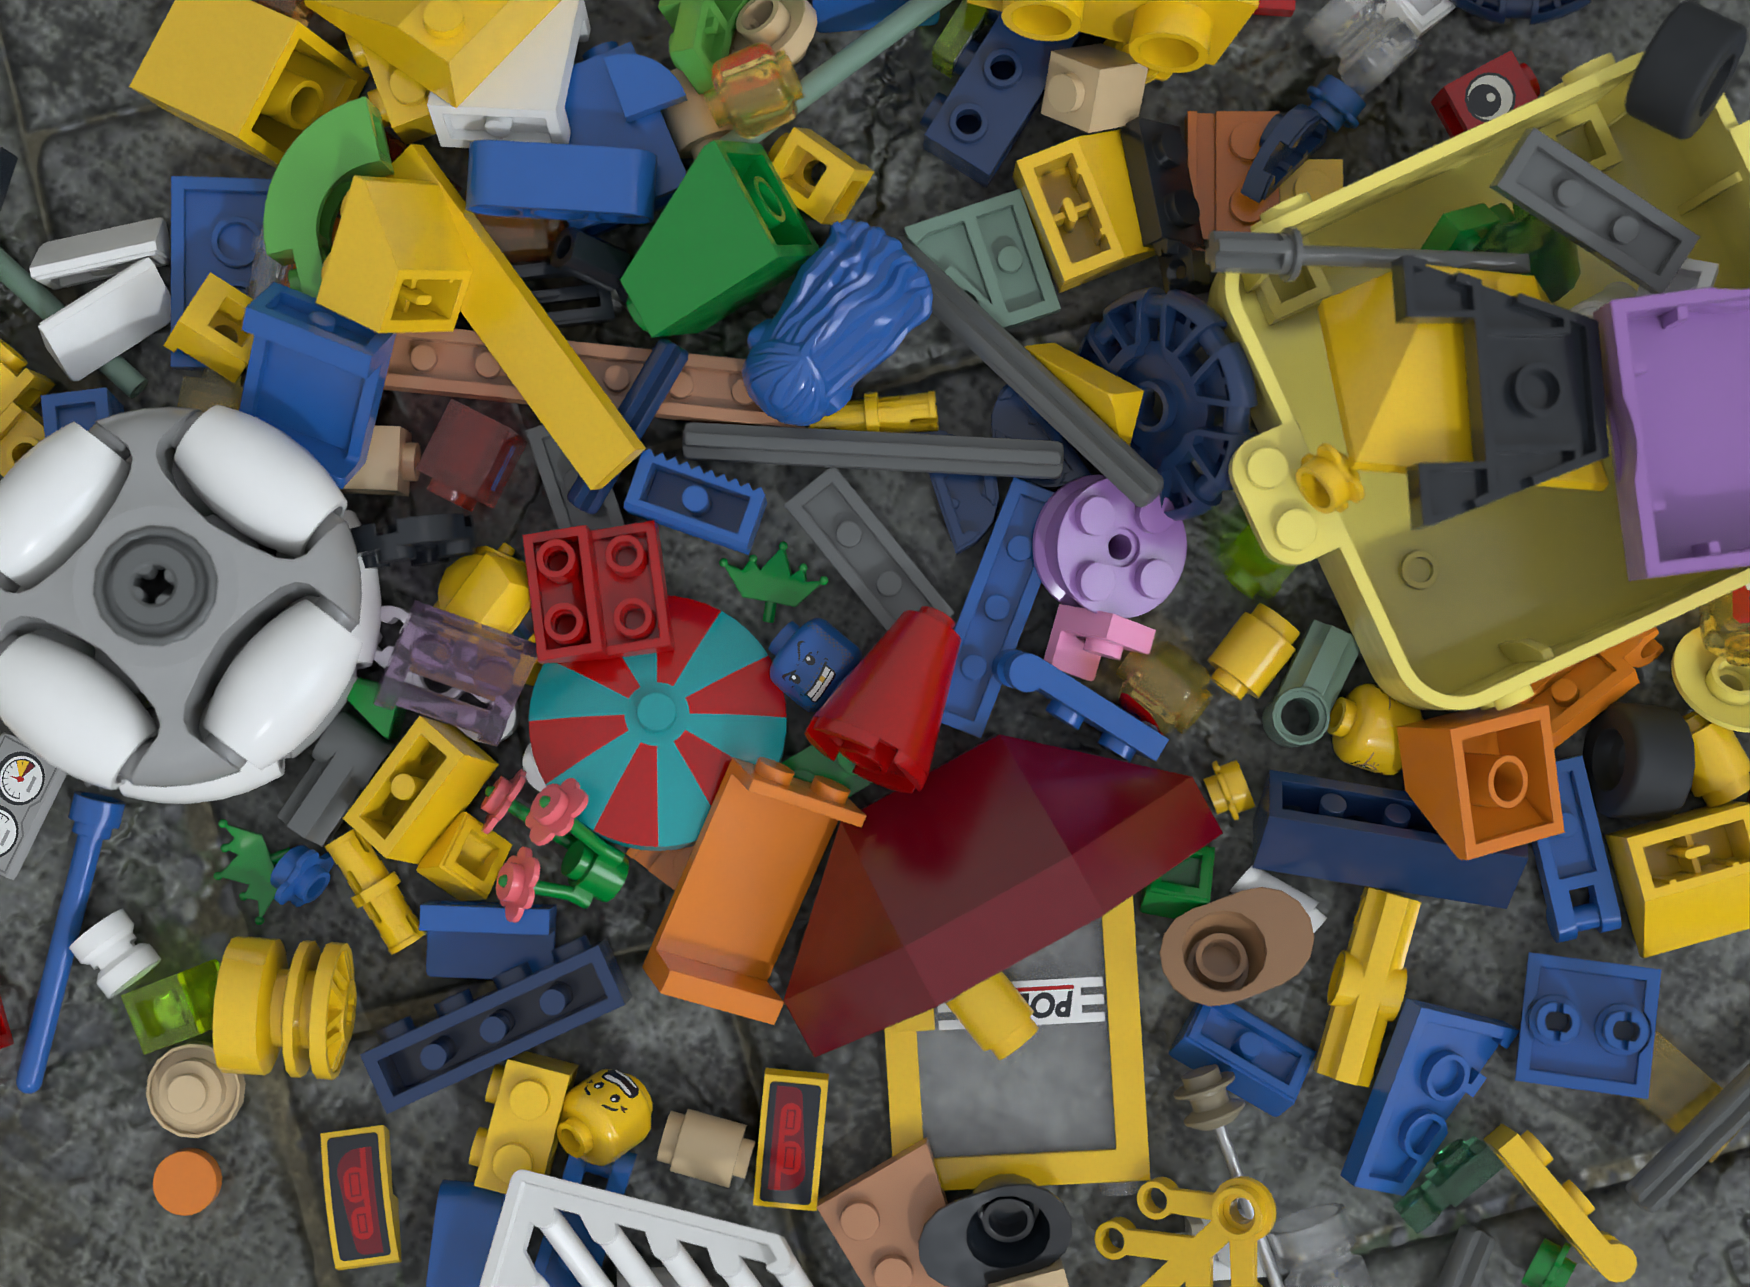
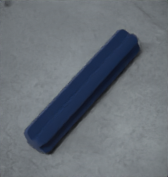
M662 338L657 342L618 408V411L639 440H641L688 361L687 351L668 339ZM620 473L602 489L590 490L579 475L567 494V500L576 508L594 515L599 511Z

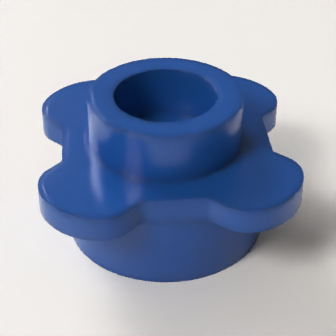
M298 845L289 850L279 860L271 874L270 883L277 889L274 897L275 901L280 905L291 901L295 907H301L305 903H310L318 898L330 881L329 871L334 865V860L329 852L319 856L317 851L309 849L306 845Z

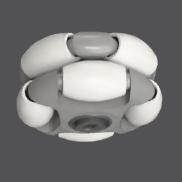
M215 405L205 413L195 408H144L96 420L88 431L74 421L37 443L15 463L0 481V718L24 745L50 765L74 778L110 790L119 787L124 796L139 800L172 804H191L222 800L249 792L284 775L285 759L297 757L315 742L334 721L347 702V697L358 679L357 670L367 668L373 663L381 624V593L378 569H365L362 557L357 555V549L350 528L362 526L356 513L346 510L347 500L327 470L309 451L283 431L257 417L221 405Z

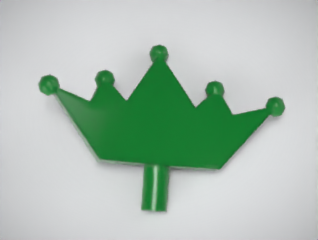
M784 541L779 543L778 552L762 569L757 564L758 559L755 554L749 556V562L743 569L729 564L726 558L719 560L720 566L726 568L743 598L765 601L762 619L764 622L774 623L777 604L797 607L820 585H827L829 582L826 576H821L819 581H807L806 571L808 568L805 563L800 564L798 567L799 571L792 574L786 553L788 546Z
M220 819L218 826L226 828L233 836L230 842L221 845L220 850L222 852L231 851L237 855L221 872L216 871L213 874V878L218 881L226 878L249 884L246 892L239 894V899L241 901H246L247 899L258 900L259 916L255 918V923L262 925L264 923L263 915L272 903L277 891L270 883L271 874L275 868L274 865L291 848L288 847L270 854L262 833L228 824L226 819Z

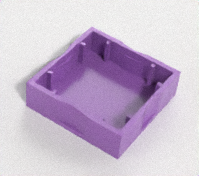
M1707 287L1610 300L1593 312V319L1599 322L1606 417L1628 581L1750 566V289L1733 290Z

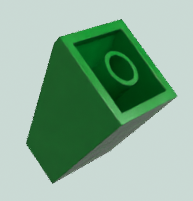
M713 140L703 146L620 281L629 296L626 304L630 315L641 329L649 332L651 337L701 333L798 272L799 268L819 250V247L762 144Z

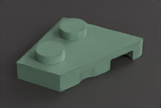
M1021 189L904 227V234L907 239L928 256L1005 330L1060 312L1061 307Z

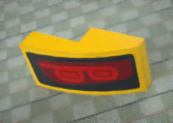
M765 1068L753 1206L817 1211L829 1081L828 1073Z
M385 1125L320 1133L325 1202L335 1269L339 1271L402 1262L399 1202L392 1189L389 1129Z

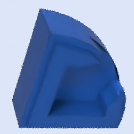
M619 53L603 57L627 123L687 101V96L678 79L659 62L646 56L631 53Z

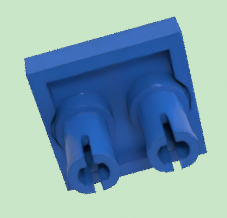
M1528 952L1514 1080L1648 1099L1661 969Z

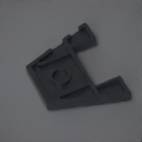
M1402 255L1391 262L1395 323H1460L1463 326L1473 462L1417 463L1407 467L1411 530H1421L1610 456L1598 320L1522 293L1512 296L1483 286L1482 279L1462 272L1452 275L1426 266L1427 260L1413 255Z

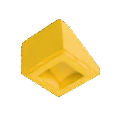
M460 812L421 859L416 871L460 901L486 900L513 844L493 830L488 835L481 831L483 823L467 812Z

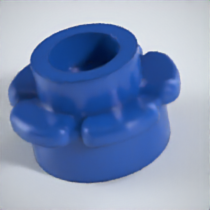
M1329 74L1323 78L1317 87H1308L1307 93L1312 101L1310 107L1317 110L1321 114L1320 118L1327 121L1330 131L1337 133L1342 126L1352 129L1358 127L1359 122L1356 118L1366 107V103L1353 89Z

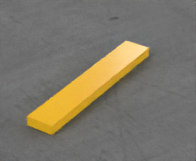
M410 144L392 163L394 174L384 178L426 180L441 186L473 270L460 309L461 313L590 490L602 489L646 449L474 213L465 209L466 202L424 145Z

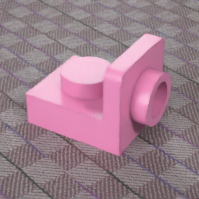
M1059 604L1043 660L1067 675L1093 681L1101 656L1120 660L1123 650L1149 655L1156 630L1113 613L1098 611L1096 614L1085 608Z

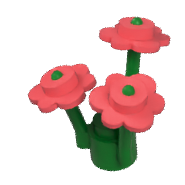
M520 769L513 779L507 780L501 776L493 786L486 788V797L481 804V809L488 814L485 817L482 832L488 835L508 811L525 822V825L531 830L530 840L537 846H543L553 840L568 850L562 861L561 873L568 877L570 886L538 880L540 862L538 858L532 857V850L529 847L523 846L519 849L517 856L509 857L507 862L501 867L496 881V894L500 904L505 906L507 921L518 922L524 913V909L531 908L535 894L568 900L583 909H587L593 898L601 902H608L620 891L628 875L629 860L624 852L604 842L576 818L584 811L588 803V795L580 789V784L577 780L568 778L560 786L554 783L546 786L535 797L531 808L515 799L526 782L525 776L527 772L523 769Z

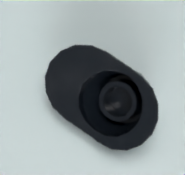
M998 1174L981 1182L972 1191L971 1195L957 1199L939 1208L924 1224L918 1240L919 1260L928 1276L943 1286L984 1287L988 1284L1020 1274L1034 1272L1052 1265L1066 1252L1072 1238L1071 1215L1062 1200L1049 1190L1039 1187L1029 1178L1017 1174Z

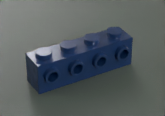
M990 9L987 18L994 22V25L982 43L974 38L971 39L953 70L961 76L949 96L944 95L940 91L936 94L920 121V125L927 129L924 134L923 149L987 188L1043 100L1051 51L1076 47L1084 35L1083 32H1078L1073 37L1060 41L1034 40L1010 30L1002 21V12Z
M1270 769L1253 820V868L1507 909L1529 859L1527 843L1470 860L1458 859L1406 791Z
M583 935L551 950L555 959L554 963L532 972L528 961L494 976L492 979L497 989L474 999L468 988L434 1004L438 1016L415 1026L411 1015L375 1031L379 1043L361 1053L360 1056L386 1114L626 1005L632 998V994L607 939L591 945L587 935Z

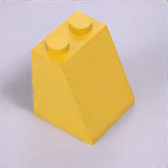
M175 0L129 87L174 116L277 168L291 144L309 125L332 109L358 99L370 75L364 70L359 69L356 64L299 21L251 0Z

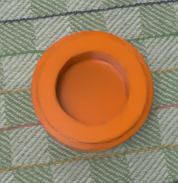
M184 1148L172 1153L158 1165L153 1176V1191L159 1204L167 1211L181 1216L193 1215L205 1209L217 1198L222 1186V1173L219 1164L213 1156L198 1148Z

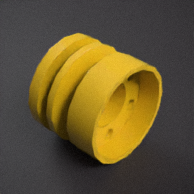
M237 936L230 940L224 952L218 973L212 1024L215 1060L217 1067L222 1073L265 1076L271 1072L282 1047L285 1069L290 1077L301 1078L307 1074L310 1065L312 1073L317 1079L334 1080L339 1076L353 1034L357 1007L352 950L348 943L330 942L325 945L321 954L316 941L305 940L300 942L289 969L285 946L281 939Z

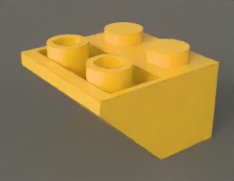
M1121 129L1075 137L1016 161L1012 177L1017 189H1021L1039 245L1059 293L1157 255L1154 248L1143 247L1120 134Z
M354 175L351 187L341 204V220L332 250L322 266V282L316 303L377 333L453 332L473 270L441 186L426 180Z
M1729 801L1712 808L1705 806L1673 815V817L1661 821H1651L1605 834L1641 958H1647L1750 929V803Z

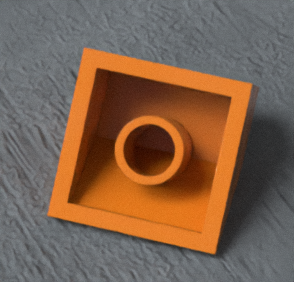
M1515 704L1499 711L1496 710V707L1483 711L1478 707L1397 726L1405 791L1458 859L1470 860L1565 833L1549 705Z

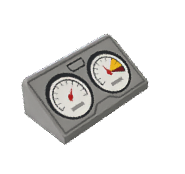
M3 732L0 735V875L14 880L35 841L67 773L50 765L24 745L11 732Z

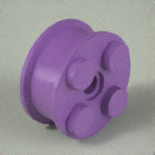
M1104 475L1079 477L1060 487L1045 503L1037 518L1032 542L1033 559L1037 574L1051 596L1063 605L1085 608L1096 614L1098 611L1113 613L1123 618L1140 616L1162 603L1179 581L1187 551L1183 520L1174 521L1166 516L1164 511L1174 510L1172 502L1167 497H1165L1162 507L1159 495L1148 506L1141 508L1137 507Z

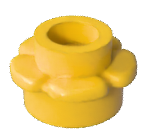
M1237 759L1221 766L1218 765L1216 760L1212 762L1215 775L1204 779L1217 815L1229 810L1233 820H1239V813L1256 807Z

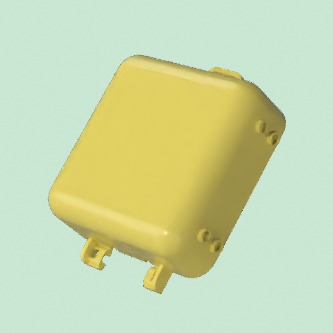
M1644 52L1632 55L1617 63L1612 53H1608L1565 74L1561 78L1563 82L1545 92V96L1316 201H1312L1309 192L1289 198L1263 212L1260 215L1261 221L1251 226L1250 230L1256 233H1281L1286 227H1296L1302 235L1303 245L1421 249L1443 213L1485 203L1489 208L1499 203H1505L1523 222L1518 228L1506 231L1499 238L1506 245L1501 253L1529 254L1531 273L1519 275L1535 276L1553 305L1570 310L1575 305L1603 291L1607 285L1613 282L1627 283L1638 291V284L1490 188L1491 183L1525 130L1535 127L1700 236L1687 258L1719 264V272L1713 288L1750 289V120L1739 125L1723 93L1713 111L1697 132L1688 139L1679 140L1628 115L1626 112L1625 99L1628 87ZM1302 265L1299 276L1293 282H1284L1280 279L1279 275L1217 272L1211 284L1207 304L1227 322L1224 332L1230 341L1240 342L1253 372L1258 405L1251 407L1250 415L1260 435L1243 443L1232 455L1229 463L1231 485L1262 551L1268 558L1286 566L1300 565L1315 558L1318 559L1373 679L1387 695L1399 703L1421 710H1467L1480 707L1481 711L1496 707V710L1499 711L1511 707L1534 695L1530 684L1750 583V566L1628 581L1609 432L1610 456L1603 459L1609 484L1604 491L1532 486L1421 530H1411L1407 474L1358 470L1360 482L1365 491V497L1358 503H1354L1351 500L1348 501L1349 506L1343 512L1334 511L1330 514H1324L1317 511L1305 500L1296 482V472L1302 467V457L1308 453L1316 456L1317 447L1323 443L1332 445L1338 452L1348 457L1317 308L1322 300L1392 270L1385 268Z

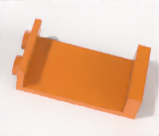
M732 757L642 966L661 994L775 1025L784 1001L768 983V979L836 824L840 820L862 827L866 815L848 798L850 790L847 787L818 775L814 777L812 783L794 778L795 772L792 769L769 758L758 757L756 764H752Z

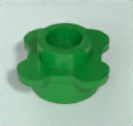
M1544 1238L1521 1283L1527 1287H1565L1577 1265L1576 1262L1566 1257L1571 1244L1565 1241L1563 1247Z

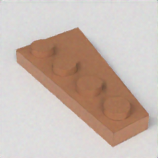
M928 1137L818 1200V1211L865 1287H946L928 1276L919 1260L918 1240L924 1224L939 1208L948 1204L944 1188L941 1187L934 1164V1156Z

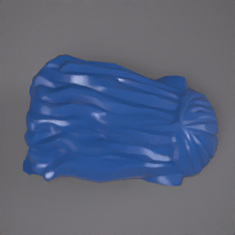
M845 219L840 223L836 221L831 224L826 242L799 268L776 315L773 318H767L753 327L748 335L747 345L749 354L743 364L742 378L749 397L768 416L784 424L796 426L811 425L820 421L824 416H830L842 409L851 399L853 387L856 383L893 355L911 330L930 318L933 311V292L928 273L917 265V262L903 249L902 243L898 239L886 235L885 230L881 227H871L867 222H856L853 219Z

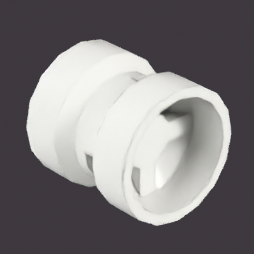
M123 909L117 910L102 919L69 946V949L81 964L91 965L94 970L98 968L101 970L98 973L97 985L108 999L113 998L130 987L161 961L160 956L150 944H134V941L137 939L133 934L134 923Z

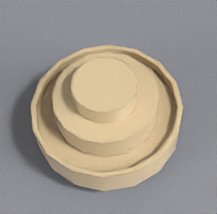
M750 0L738 14L729 53L733 54L756 44H765L773 52V67L769 74L791 68L804 58L809 43L814 37L818 23L816 10L807 0Z
M192 1041L170 1049L156 1061L148 1075L146 1098L151 1114L164 1129L180 1137L200 1138L216 1133L235 1118L244 1102L246 1083L243 1074L222 1073L216 1064L212 1042Z

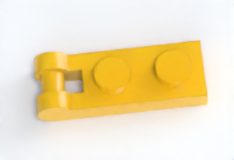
M1502 1123L1483 1139L1588 1265L1612 1282H1624L1632 1277L1637 1267V1259L1633 1250L1608 1232L1599 1231L1587 1217L1595 1210L1592 1203L1571 1180L1568 1179L1560 1185L1546 1168L1554 1160L1553 1157L1529 1130H1526L1519 1136L1518 1133Z

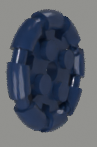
M1155 286L1131 291L1115 299L1105 307L1103 311L1104 319L1101 322H1094L1090 325L1077 355L1144 390L1130 447L1163 477L1164 489L1159 494L1161 507L1165 497L1174 506V510L1164 511L1165 515L1174 521L1195 518L1218 506L1222 501L1223 490H1233L1229 479V463L1232 455L1243 443L1257 435V430L1250 428L1251 407L1258 405L1253 372L1240 342H1231L1224 332L1227 322L1203 300L1179 289H1173L1167 294L1162 288ZM1158 323H1160V339H1158ZM1201 346L1209 357L1204 364L1195 355ZM1154 391L1159 394L1163 403L1161 420L1153 412L1155 404ZM1223 420V427L1218 426ZM1194 460L1198 463L1203 474L1199 473L1192 462Z

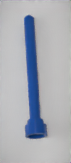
M75 791L68 818L74 821L72 832L77 834L16 1078L18 1089L26 1094L38 1091L42 1085L74 959V954L69 949V946L80 935L103 840H109L112 830L119 829L126 802L114 797L85 791Z

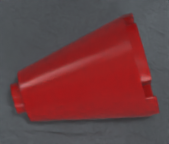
M921 606L919 611H904L811 718L810 724L804 733L810 744L833 762L840 752L846 759L856 764L852 773L865 780L906 794H912L915 787L920 792L928 779L961 644L960 636L953 630L955 626L953 619L929 606Z

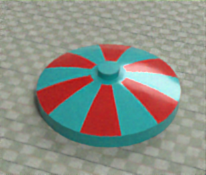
M669 595L668 602L675 650L602 660L544 663L533 688L529 710V736L532 752L545 785L548 786L554 783L560 786L566 779L574 778L579 782L580 789L588 795L587 806L576 817L598 837L611 843L649 851L677 850L694 846L732 757L752 764H756L758 757L769 758L780 763L786 740L787 715L784 693L770 679L769 671L772 661L760 642L749 630L723 611L693 599Z

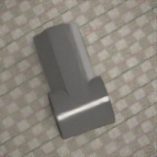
M346 710L340 712L320 737L312 753V757L315 759L277 817L286 824V827L304 839L310 840L321 847L327 845L343 823L345 814L397 745Z

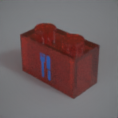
M451 399L416 470L432 478L426 490L470 512L473 511L477 501L494 509L526 447L527 441L511 428Z

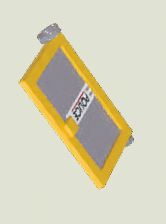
M1133 896L1102 917L1003 970V973L1034 1010L1030 1017L1039 1027L1038 1031L1026 1043L1006 1058L998 1060L991 1050L984 1052L945 1003L884 1029L892 1157L928 1137L934 1156V1164L944 1191L975 1189L985 1179L995 1175L1017 1174L1029 1178L1038 1186L1099 1183V1191L1102 1195L1126 1196L1138 1192L1137 1181L1151 1180Z

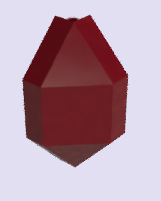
M995 734L931 769L928 779L920 792L916 787L912 794L893 790L860 808L866 815L862 827L843 821L840 822L783 1001L815 1058L938 1007L1093 922L1222 835L1223 832L1192 776Z

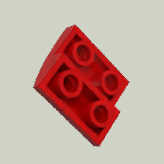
M654 520L598 530H590L587 525L523 535L539 663L602 660L675 650L659 526Z

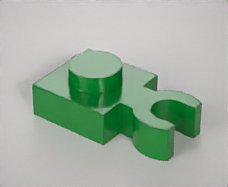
M1485 203L1443 213L1421 249L1501 253L1506 245L1499 238L1506 231L1518 228L1523 221L1505 203L1496 204L1491 208Z

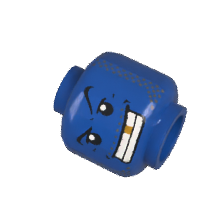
M813 618L801 627L794 621L789 622L777 634L768 648L775 655L769 671L770 679L781 691L808 712H817L862 660V652L859 647L827 620L822 618Z

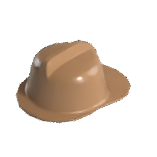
M1258 887L1239 891L1194 908L1173 921L1164 933L1160 949L1163 973L1173 989L1191 1002L1211 1007L1232 1004L1278 987L1300 973L1311 957L1314 943L1311 918L1298 900L1281 890Z

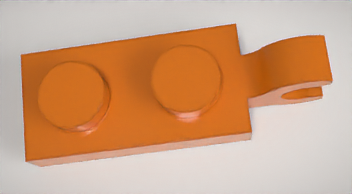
M1653 627L1530 684L1534 695L1518 704L1549 705L1555 749L1603 712L1609 705L1640 683L1637 672L1633 667L1639 668L1650 664L1664 651L1663 646L1654 639L1659 634L1658 629Z

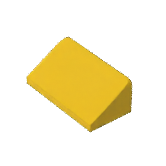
M1056 343L1024 346L1130 446L1144 390Z

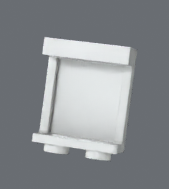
M562 0L457 108L430 91L427 107L441 147L469 148L470 142L475 140L569 144L571 130L564 107L578 42H587L591 30L584 0Z

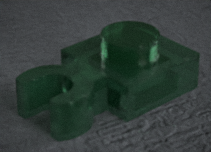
M1472 1136L1466 1142L1463 1139H1457L1444 1147L1435 1156L1433 1164L1436 1167L1425 1175L1428 1180L1405 1194L1393 1207L1408 1226L1412 1227L1418 1234L1430 1226L1450 1204L1454 1207L1459 1205L1505 1166L1490 1147L1475 1136Z

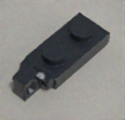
M1137 117L1126 123V126H1123L1120 130L1143 247L1154 248L1158 255L1166 294L1173 289L1190 293L1204 285H1208L1211 281L1209 265H1206L1205 261L1206 246H1204L1199 222L1200 209L1194 197L1187 164V147L1179 126Z

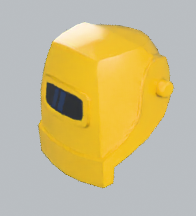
M506 542L498 550L488 546L477 547L476 553L459 558L444 572L438 588V601L434 604L435 617L442 624L438 629V633L447 640L453 636L468 653L493 670L533 686L544 663H539L537 658L526 562L512 557L515 549Z

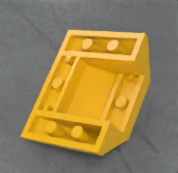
M1426 265L1452 275L1462 272L1482 279L1483 286L1512 296L1522 293L1552 304L1535 276ZM1392 271L1322 300L1317 310L1350 469L1407 474V467L1417 463L1473 462L1462 324L1395 323ZM1602 459L1535 486L1604 491L1609 481Z

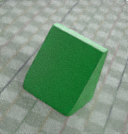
M358 677L347 700L385 738H399L411 694L407 693L408 690Z
M1204 846L1144 887L1140 900V912L1176 919L1194 908L1210 903L1215 847Z

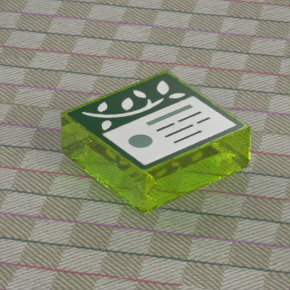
M967 0L961 2L932 49V67L949 78H952L955 73L953 71L968 43L972 38L976 39L985 25L987 9L966 3Z

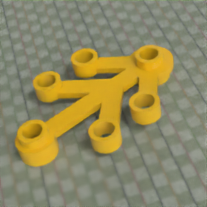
M1237 1176L1223 1182L1216 1192L1181 1189L1173 1180L1167 1177H1156L1143 1184L1137 1193L1138 1207L1146 1217L1153 1220H1161L1171 1214H1178L1212 1221L1195 1236L1137 1229L1129 1219L1124 1217L1111 1218L1102 1223L1095 1232L1096 1248L1107 1259L1118 1260L1129 1255L1167 1260L1140 1287H1181L1184 1283L1185 1287H1213V1256L1228 1243L1230 1247V1287H1263L1257 1282V1241L1265 1237L1272 1230L1276 1221V1204L1272 1194L1265 1185L1247 1176ZM1153 1188L1160 1189L1165 1194L1167 1199L1165 1209L1159 1208L1154 1204L1151 1197ZM1239 1198L1247 1199L1254 1209L1253 1219H1247L1240 1214L1237 1207ZM1110 1228L1117 1229L1123 1235V1248H1118L1112 1244L1109 1238Z

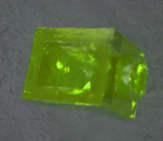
M1249 523L1218 557L1228 566L1223 576L1238 591L1250 599L1257 593L1264 599L1274 597L1282 588L1281 584L1298 566L1281 565L1268 558L1262 551Z
M217 959L209 960L121 995L144 1055L212 1029L214 997L220 963Z

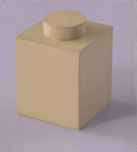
M1101 43L1051 51L1041 114L1087 133L1126 126V123L1139 117L1148 68L1136 62L1130 54Z

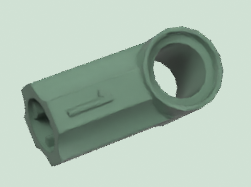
M1315 619L1310 621L1275 696L1264 707L1262 715L1263 729L1269 739L1277 745L1292 748L1312 744L1327 731L1330 722V712L1360 651L1351 634ZM1291 700L1300 702L1309 712V727L1301 736L1291 734L1282 724V709Z

